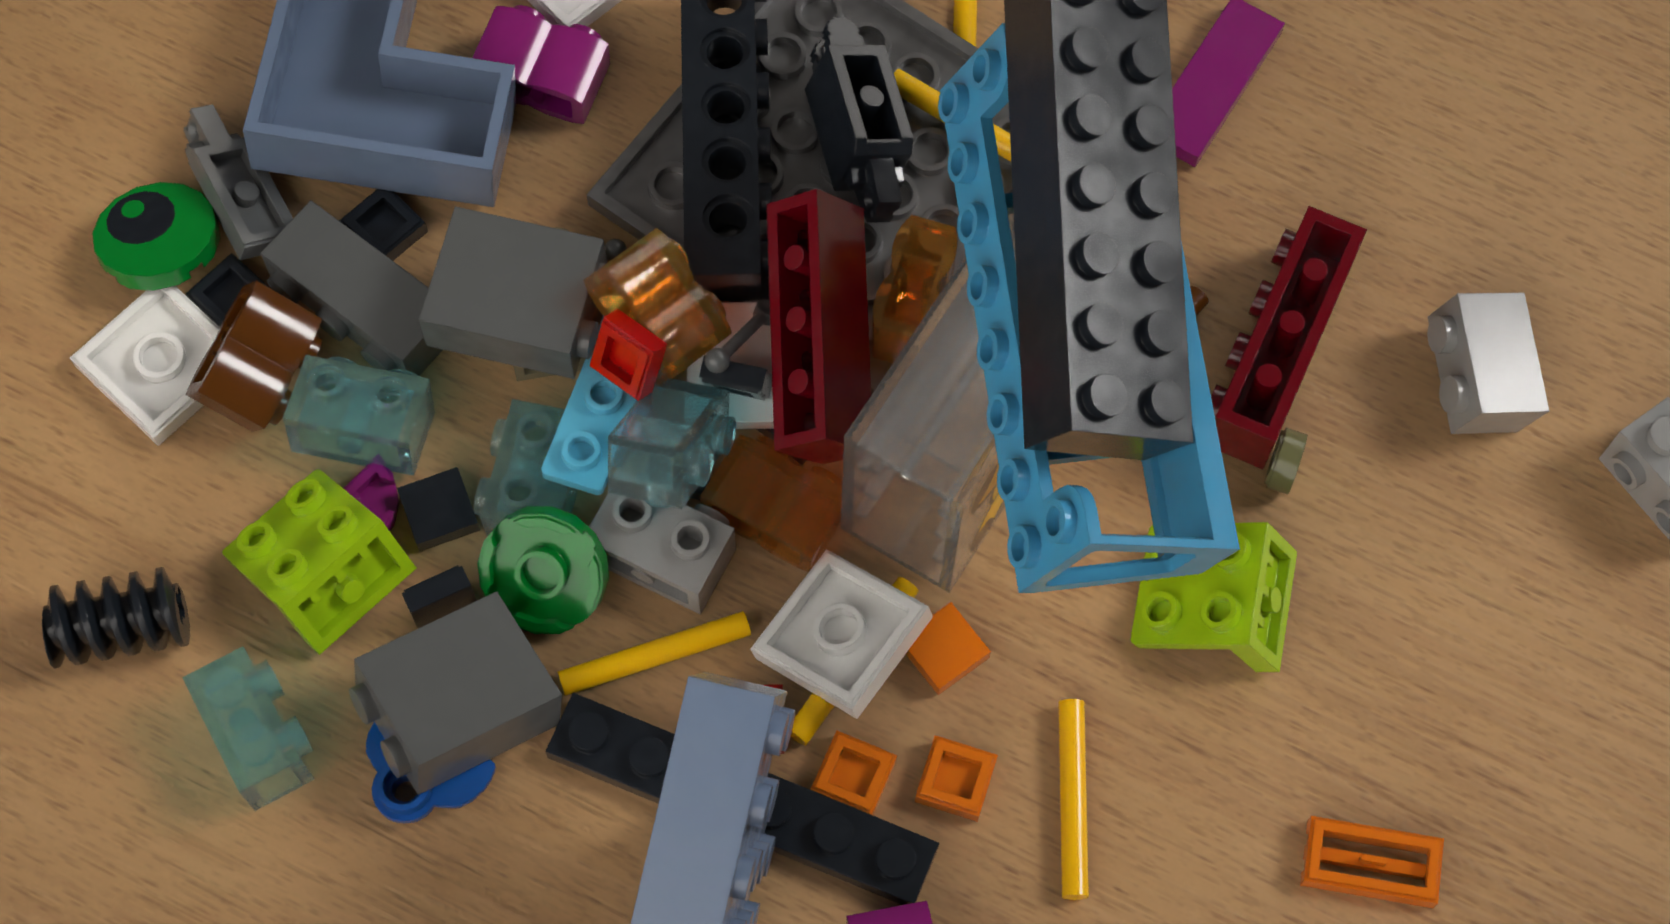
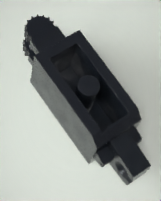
M840 15L837 18L833 16L831 20L827 21L822 31V34H824L822 39L825 41L820 40L819 43H816L810 54V62L813 63V74L805 87L806 96L834 191H855L860 207L864 208V217L867 223L890 222L894 217L893 213L900 208L902 203L900 188L901 184L904 183L903 169L912 156L913 134L885 45H865L862 35H859L860 30L857 28V24L852 22V19L848 20L846 16L842 18Z

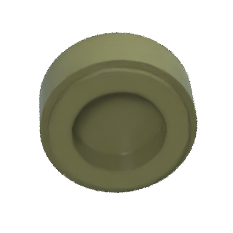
M1289 428L1281 430L1264 481L1266 488L1289 494L1302 459L1308 434Z

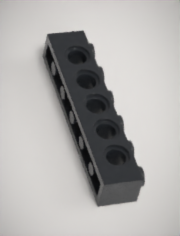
M681 0L684 277L687 302L761 300V277H769L768 239H760V220H767V204L772 202V184L759 183V165L771 164L770 127H758L757 110L769 109V72L756 73V56L768 55L767 18L755 19V3L767 2V0ZM720 8L735 10V12L727 15L717 14L714 11ZM720 61L737 63L736 66L728 69L714 66V64ZM725 114L734 115L739 118L730 124H722L714 120L718 116ZM724 169H733L741 173L738 177L730 180H723L714 176L717 172ZM723 225H736L743 229L742 232L731 237L721 236L714 232Z

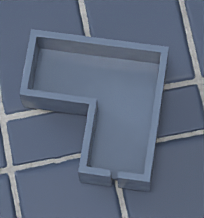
M277 0L243 127L251 169L495 207L516 109L515 65L406 48L417 0Z
M709 672L688 676L631 924H757L760 903L749 901L751 892L755 889V885L761 883L762 876H767L776 839L775 836L764 834L767 822H770L779 787V780L768 777L772 756H780L781 751L786 752L796 711L795 709L784 707L787 695L786 690Z

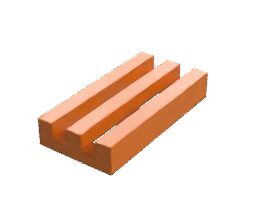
M1311 816L1308 819L1306 828L1308 837L1303 854L1305 863L1304 870L1301 872L1300 886L1427 908H1434L1438 904L1444 838ZM1323 837L1426 854L1427 862L1426 864L1323 847ZM1320 863L1424 880L1425 883L1424 887L1321 870Z

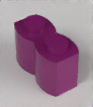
M517 5L514 8L506 6L495 7L472 57L515 65L516 104L529 105L546 115L578 124L585 123L610 66L609 43L602 40L600 34L595 30L581 24H572L570 27L552 25L546 21V18L540 12L523 5Z

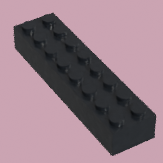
M1004 0L1024 449L1146 460L1193 443L1167 0Z

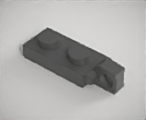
M213 104L191 108L188 124L183 130L189 142L186 144L187 148H185L188 164L207 200L213 206L214 213L239 260L261 256L260 253L288 225L293 217L269 172L251 169L244 137L241 138L238 133L229 135Z

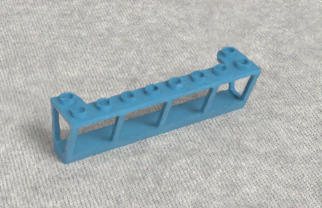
M1002 23L941 88L938 111L946 127L949 146L948 174L955 185L959 210L957 233L965 248L969 274L967 296L971 305L974 306L979 337L977 360L980 367L984 370L989 401L987 424L995 439L999 465L997 488L1000 497L1005 503L1009 528L1007 552L1010 563L1015 567L1018 592L1039 593L1201 574L1240 550L1183 246L1182 261L1193 443L1146 460H1141L1155 536L1101 534L1096 503L1093 495L1087 488L1079 485H1066L1060 487L1055 492L1053 491L1049 465L1113 457L1024 449L1016 260L1008 214L1014 213L1013 192L1004 193L992 120L1009 102L1005 23ZM1095 551L1158 553L1157 558L1070 567Z

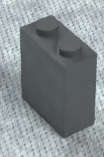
M455 206L419 316V323L426 345L575 379L580 359H590L598 334V322L592 321L597 301L607 302L614 281L615 266L607 264L604 239Z
M494 592L354 659L355 686L349 688L352 703L361 720L366 725L375 722L385 740L380 742L385 760L393 774L397 778L407 775L418 795L557 726L560 721L562 693L498 592Z

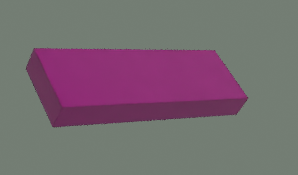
M1230 0L1172 88L1176 157L1193 167L1197 166L1279 39L1285 25L1284 22L1243 0Z

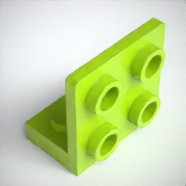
M320 469L314 470L304 480L293 485L287 495L257 521L246 526L239 533L238 537L222 551L223 556L277 606L303 640L319 655L417 569L383 521Z
M1268 522L1235 523L1240 550L1205 572L1195 575L1140 581L1130 638L1131 642L1140 649H1228L1255 672H1280L1297 551ZM1153 525L1148 531L1150 536H1155ZM1145 552L1144 559L1158 557V553Z

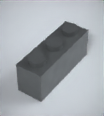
M312 200L260 253L270 274V277L267 279L270 288L296 304L301 301L315 312V315L322 318L320 327L336 340L342 341L346 336L363 348L360 351L363 358L382 375L389 377L395 372L412 385L443 351L442 349L426 345L419 323V316L429 287Z

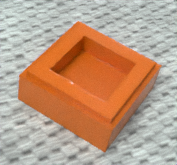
M950 602L933 614V618L907 651L906 655L937 695H939L988 660L991 651L953 603Z
M836 730L810 790L874 815L895 767L898 755Z
M935 735L915 796V802L978 822L998 755Z

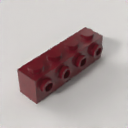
M813 189L768 203L767 233L774 451L821 465L874 453L864 208L819 189Z
M1308 206L1297 233L1285 228L1271 263L1281 267L1274 284L1262 280L1248 313L1259 318L1251 336L1239 332L1225 364L1226 367L1235 370L1228 389L1216 384L1211 395L1222 453L1262 470L1264 469L1367 229L1311 206Z

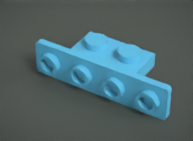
M629 256L623 265L603 317L618 308L667 343V330L685 287L684 272L638 257ZM601 320L600 325H599V327H598V334H599V331H600V327H601V324H602V320ZM668 345L653 392L640 401H637L590 367L591 358L585 359L541 467L544 479L594 495H601L604 492L614 465L618 464L626 467L634 446L643 449L648 441L654 421V412L648 410L655 392L666 393L675 367V358L668 356Z

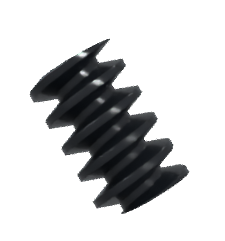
M164 567L155 568L153 587L150 588L145 587L137 571L130 572L127 591L121 593L112 577L105 576L102 579L100 596L93 597L85 580L77 581L74 601L68 602L59 585H52L49 588L47 605L43 607L42 633L45 651L49 663L54 669L61 667L65 654L73 664L79 665L88 661L91 650L102 661L113 658L118 644L126 655L132 656L140 653L144 639L153 651L166 649L170 633L180 647L189 645L190 622L183 591L178 583L172 584Z

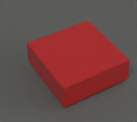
M617 308L603 317L589 366L637 401H640L653 392L668 344Z

